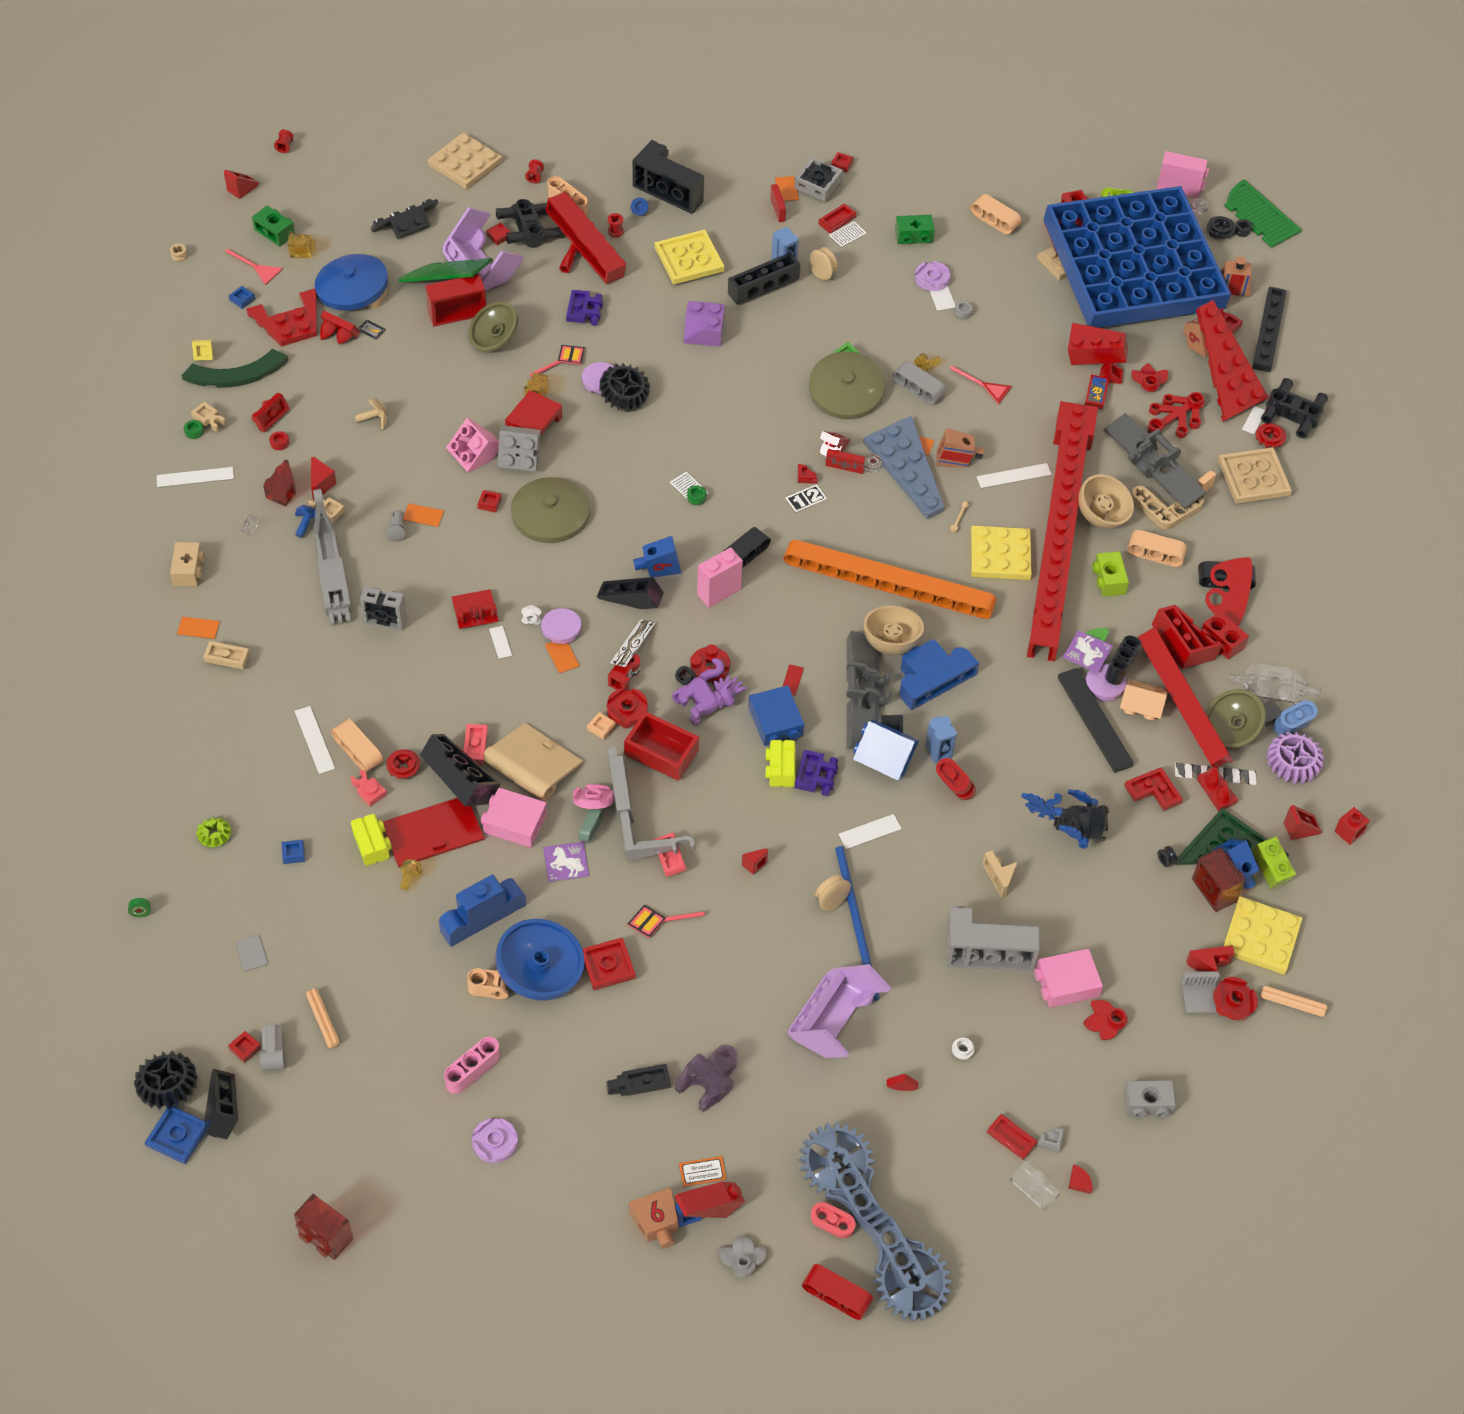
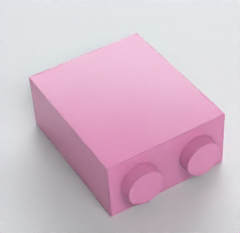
M1166 151L1157 189L1181 186L1186 196L1198 198L1199 192L1204 191L1206 181H1203V178L1207 179L1209 168L1206 167L1207 160Z
M732 548L698 565L697 595L708 608L741 590L743 560Z
M498 788L496 794L490 798L488 811H485L482 815L481 824H483V831L486 834L532 848L547 815V804L534 798Z
M1089 949L1038 959L1037 967L1034 969L1035 978L1037 981H1040L1042 986V998L1044 1001L1047 1000L1049 1008L1098 998L1101 995L1103 985Z

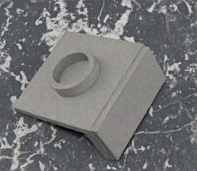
M1184 972L1181 986L1186 1014L1217 1013L1213 991L1220 977L1218 972Z

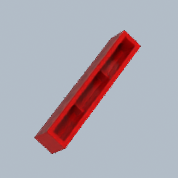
M566 192L548 198L546 212L605 284L623 278L626 270L624 259L616 253L614 247L606 241L604 235L596 229L594 223L586 217L584 211L576 205L574 199Z

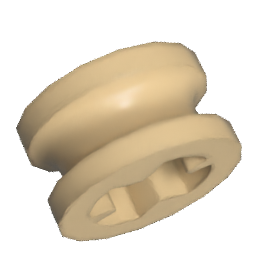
M178 243L170 247L172 260L180 262L187 258L185 245Z

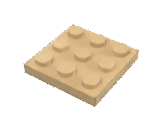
M463 132L431 156L427 163L428 166L467 190L502 162V156Z
M1273 447L1218 456V463L1235 504L1291 495L1292 490Z

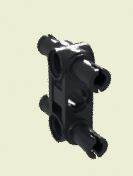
M519 199L511 207L496 208L497 220L512 218L515 220L519 232L506 233L507 244L523 242L528 247L536 248L545 242L546 239L561 238L559 227L544 229L537 216L548 214L546 212L547 203L533 204L529 200Z
M1284 378L1279 388L1271 391L1261 420L1264 423H1272L1275 415H1279L1298 423L1300 426L1296 430V435L1299 438L1305 439L1311 428H1315L1324 413L1323 407L1328 401V396L1325 393H1318L1314 402L1289 392L1294 383L1291 379Z

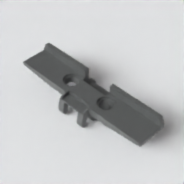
M1126 413L1104 428L1129 454L1128 459L1147 479L1153 477L1184 509L1201 497L1206 496V491L1175 460L1181 455V450L1178 447L1175 448L1162 436L1160 429H1156L1148 434ZM1156 441L1169 453L1166 455L1164 453L1158 454L1156 452L1158 450ZM1165 467L1171 468L1169 473L1164 474L1161 472Z
M850 631L847 637L846 669L848 690L846 691V696L850 698V701L847 703L848 749L855 748L857 742H861L863 737L861 732L865 723H869L872 720L879 722V706H884L890 701V692H886L884 695V686L890 682V674L879 677L878 651L870 645L864 633ZM861 703H867L870 709L863 708Z

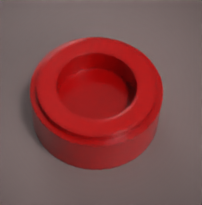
M281 431L273 433L269 438L270 446L274 450H284L290 443L288 435Z

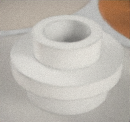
M959 1038L952 1045V1053L958 1059H969L974 1053V1045L968 1038ZM959 1048H965L967 1051H960Z

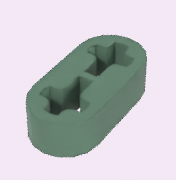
M604 808L590 809L580 829L579 840L591 842L602 821Z

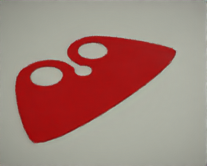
M1250 557L1235 558L1215 565L1210 572L1211 581L1217 586H1228L1229 591L1224 592L1222 589L1213 588L1205 596L1206 605L1214 614L1221 611L1237 626L1240 625L1243 619L1252 580V560ZM1219 569L1224 570L1227 573L1226 580H1216L1215 572ZM1211 594H1220L1222 602L1219 605L1212 604L1210 602Z

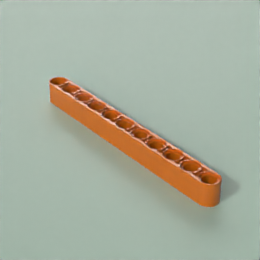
M791 540L783 557L785 563L794 567L982 619H988L992 616L997 601L996 597L989 592L800 540Z

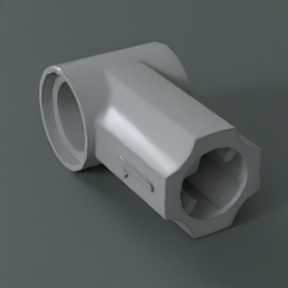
M272 1024L262 1028V1050H260V1066L262 1071L285 1069L281 1026Z

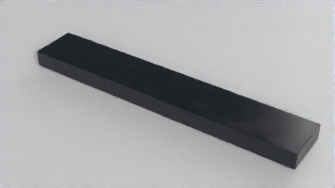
M1270 286L1268 288L1252 369L1271 372L1287 290Z
M1075 668L1058 674L1060 683L1113 772L1116 773L1133 767V760L1078 669Z

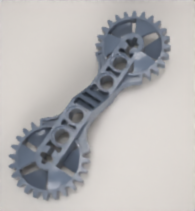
M838 1122L834 1124L833 1128H831L829 1123H826L824 1130L818 1126L816 1133L811 1131L809 1134L810 1139L803 1141L806 1147H802L799 1151L805 1155L798 1159L799 1162L805 1163L799 1169L800 1171L807 1172L803 1180L811 1179L812 1182L809 1188L816 1185L818 1187L817 1194L824 1190L826 1199L836 1200L845 1205L855 1222L873 1240L878 1250V1260L874 1273L880 1276L873 1281L880 1284V1287L875 1292L883 1294L879 1302L887 1301L884 1309L894 1308L892 1315L895 1316L900 1312L901 1320L906 1319L910 1315L911 1322L916 1320L917 1315L921 1321L926 1319V1314L932 1317L935 1315L934 1310L940 1311L942 1309L939 1303L945 1304L948 1301L943 1295L951 1293V1290L945 1287L952 1283L951 1280L945 1279L950 1270H943L942 1268L947 1262L939 1263L938 1259L941 1254L938 1253L933 1256L932 1247L925 1251L923 1242L914 1241L904 1236L895 1220L878 1205L870 1189L875 1169L868 1166L873 1164L875 1160L868 1158L873 1153V1150H866L870 1142L861 1141L864 1134L856 1136L857 1128H853L850 1132L848 1131V1124H845L841 1129ZM813 1143L829 1151L825 1157H822L811 1148ZM855 1148H860V1150L852 1154H849V1152L854 1150ZM833 1158H835V1159H838V1158H839L841 1162H840V1163H838V1162L834 1163V1162L832 1161V1159H833ZM824 1166L825 1169L815 1175L813 1174V1171ZM844 1168H846L841 1174H839L840 1169L842 1171ZM843 1177H850L853 1180V1186L846 1185ZM855 1197H861L865 1202V1206H858L855 1202ZM884 1234H889L893 1237V1244H888L884 1241ZM896 1255H901L905 1258L904 1266L896 1262ZM935 1266L937 1270L926 1276L925 1272ZM907 1268H910V1269H911L909 1272L903 1274V1272H904ZM915 1278L917 1282L910 1284L909 1280ZM925 1285L939 1294L937 1299L921 1292ZM899 1287L901 1291L890 1297L888 1293Z

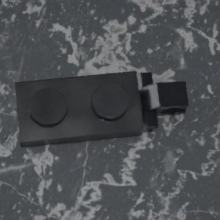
M667 1064L623 1071L621 1075L617 1076V1079L606 1081L608 1095L620 1093L621 1096H629L671 1088Z

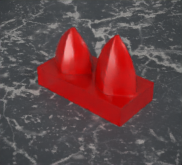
M325 310L320 316L323 319L320 329L321 340L332 335L336 329H338L336 336L338 344L346 342L352 336L357 338L360 333L354 324Z
M276 393L271 399L263 401L262 407L253 413L251 418L260 431L266 432L290 408L283 394Z
M1211 767L1208 771L1198 775L1197 781L1218 811L1237 804V797L1219 773L1218 768Z

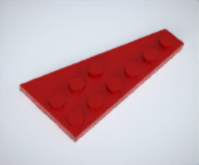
M1212 300L1197 308L1196 313L1200 330L1204 334V347L1208 351V364L1214 388L1217 389L1218 406H1221L1222 411L1221 419L1224 422L1268 398V395L1216 303Z

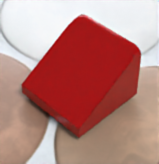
M1107 363L1101 366L1099 376L1109 378V383L1122 384L1123 369L1114 363Z
M766 848L742 855V866L752 874H755L768 862V849Z

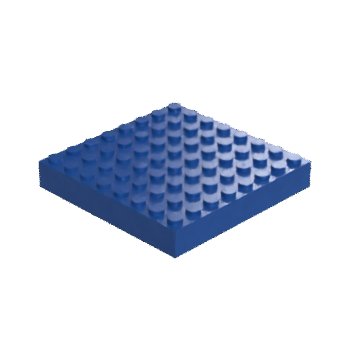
M1181 186L1047 205L1043 219L1088 326L1102 328L1196 313L1197 308L1214 300L1219 310L1226 308L1231 293ZM1078 217L1082 223L1081 227L1075 224Z

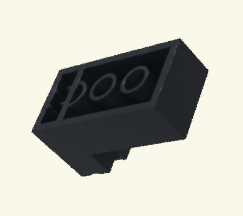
M651 140L632 160L633 187L693 214L704 202V175L668 159L669 150L667 146Z

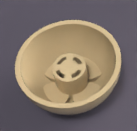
M1103 474L1093 475L1085 480L1079 491L1078 503L1080 511L1084 518L1094 526L1115 528L1128 521L1133 514L1134 503L1129 490L1119 480Z
M900 606L878 607L870 611L864 619V633L868 642L874 649L886 655H901L909 652L919 643L924 631L922 619L915 612Z

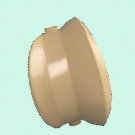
M825 247L811 252L809 261L813 274L822 280L830 279L833 272L838 270V263L834 254Z
M835 875L825 880L814 893V896L819 899L820 908L826 911L838 908L847 898L851 884L849 881L844 880L841 875Z

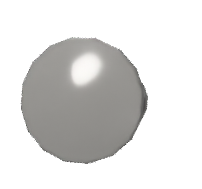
M395 510V513H391V523L386 530V536L394 541L402 540L406 536L403 525L404 513L400 510Z

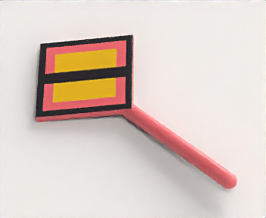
M561 345L558 360L531 373L530 376L533 377L559 363L581 365L585 347Z
M643 905L627 925L650 938L663 922L704 916L705 912L664 917Z

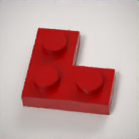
M1162 767L1125 781L1124 784L1134 802L1153 795L1163 811L1182 804L1183 798Z

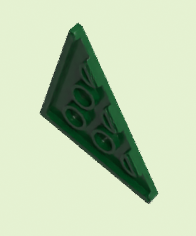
M1222 808L1177 857L1178 861L1175 864L1221 863L1214 848L1230 839L1246 840L1252 851L1257 844L1268 839ZM1284 851L1285 854H1286V856H1287V858H1288L1290 854H1288L1286 851Z

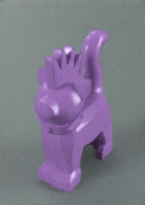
M718 658L712 659L713 664L716 666L715 669L704 671L688 685L682 686L672 693L671 698L677 705L681 704L684 707L690 699L696 704L690 711L692 714L690 721L695 726L699 724L701 717L711 714L723 706H733L736 702L734 696L746 690L745 686L740 687L743 681L736 683L737 677L729 681L730 676L728 675L725 682H723L722 678L719 679V683L714 681L716 691H712L707 680L718 677L724 672V663Z

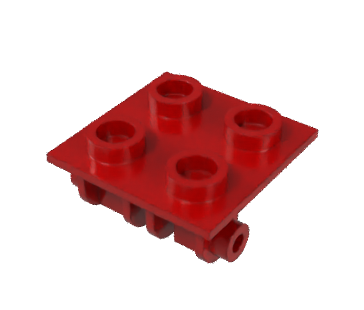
M491 589L451 596L459 629L499 622L497 607L494 604Z

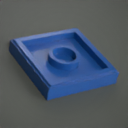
M171 1105L170 1109L165 1110L144 1142L145 1146L186 1165L205 1135V1122Z

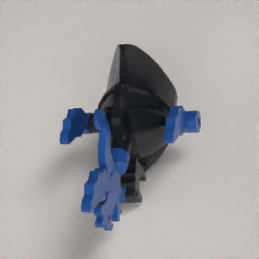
M1068 789V794L1086 803L1087 806L1071 805L1067 809L1054 807V805L1061 803L1062 795L1059 793H1055L1054 798L1056 799H1049L1046 803L1038 795L1022 793L1021 797L1028 800L1025 806L1028 807L1031 813L1034 814L1035 811L1040 812L1038 817L1042 818L1048 815L1049 820H1055L1054 826L1056 830H1061L1070 837L1076 838L1080 848L1086 849L1089 839L1106 841L1103 833L1108 831L1109 808L1105 805L1097 807L1098 800L1091 798L1086 792Z

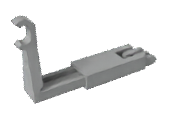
M321 489L313 490L316 504L314 534L319 556L317 565L326 616H329L331 625L335 624L334 618L337 617L339 624L343 623V616H345L347 622H351L349 612H352L342 557H339L334 526L324 507ZM336 591H340L341 601H339ZM331 592H334V594H336L333 595L334 603H332Z
M615 746L609 747L608 753L616 809L620 824L622 825L628 861H636L672 850L676 855L678 853L677 847L683 844H690V849L695 851V842L690 836L641 841L635 845L632 829L634 816L627 769L623 755L618 756Z

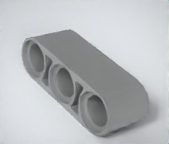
M909 361L904 362L892 373V378L898 385L928 404L933 405L946 393V387L941 381Z

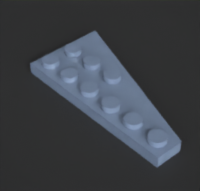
M912 416L864 437L863 443L874 456L879 457L883 467L927 519L944 511L942 499Z

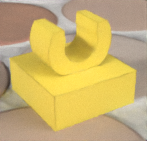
M212 340L192 341L194 361L213 360Z

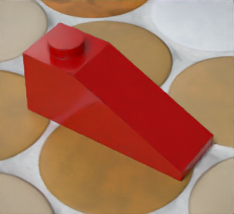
M718 1182L678 1193L674 1196L685 1217L727 1218L745 1203L741 1195L742 1191L735 1182Z

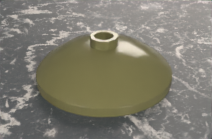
M504 301L493 302L482 308L470 324L469 340L471 344L482 352H492L505 346L514 336L519 319L516 309Z
M1233 689L1218 695L1210 703L1206 711L1225 747L1230 749L1242 748L1251 744L1260 736L1266 724V710L1262 701L1252 692L1243 689ZM1242 721L1240 726H1236L1238 722Z

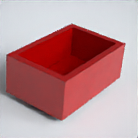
M476 274L473 277L457 278L425 285L427 309L433 327L472 319L486 306L485 288L480 274Z
M644 711L624 740L625 756L677 781L680 780L699 751V736Z

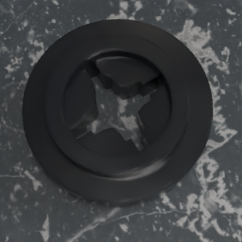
M1216 216L1208 221L1207 229L1209 234H1214V238L1220 237L1223 239L1226 237L1229 239L1231 235H1234L1236 226L1231 219Z

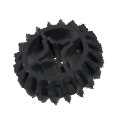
M624 362L621 366L617 363L613 367L609 366L607 371L603 372L599 381V391H601V397L605 398V403L610 402L611 408L616 406L618 411L621 408H624L625 412L629 408L632 411L636 407L640 408L646 402L650 393V383H648V377H644V371L639 372L638 367L634 369L631 364L625 366Z
M162 1051L161 1056L157 1057L153 1054L152 1060L145 1059V1065H139V1072L135 1073L136 1080H134V1086L137 1096L141 1098L144 1104L148 1103L150 1108L156 1106L161 1110L163 1106H166L167 1109H170L171 1105L175 1104L179 1107L181 1100L187 1102V1096H193V1089L197 1088L196 1081L198 1075L195 1065L188 1056L184 1057L181 1052L175 1055L173 1051L166 1055Z

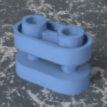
M1304 700L1284 710L1273 723L1275 733L1277 735H1285L1289 731L1293 734L1308 726L1318 713L1316 705L1311 701Z

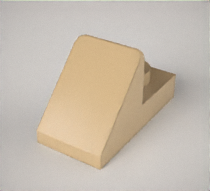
M991 850L984 853L982 865L1001 898H1004L1014 877L1017 862L1003 867L1000 858L996 857Z

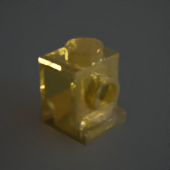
M289 232L288 250L290 258H312V251L316 250V241L312 240L311 235Z
M533 373L531 380H528L527 385L524 387V396L531 390L546 397L548 375Z

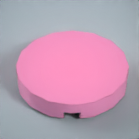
M588 784L585 785L584 789L578 787L573 791V802L581 808H606L615 802L614 790L610 791V788L605 785Z

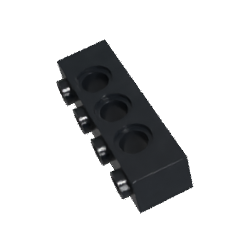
M790 252L729 277L728 295L736 305H739L794 282L800 276V262Z

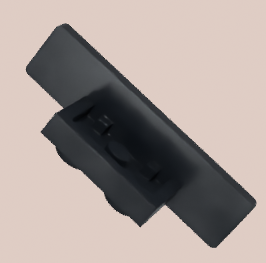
M427 199L420 206L412 205L402 213L397 211L390 214L389 218L376 219L373 221L374 224H372L370 229L374 232L391 225L396 238H402L429 227L431 224L425 211L435 208L439 202L437 199Z

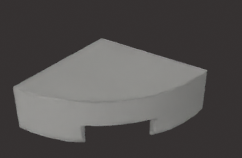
M1054 1128L1042 1134L1037 1146L1059 1152L1065 1129Z

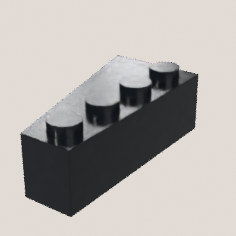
M432 734L420 753V756L464 806L489 804L491 796L495 795L501 785L445 734Z

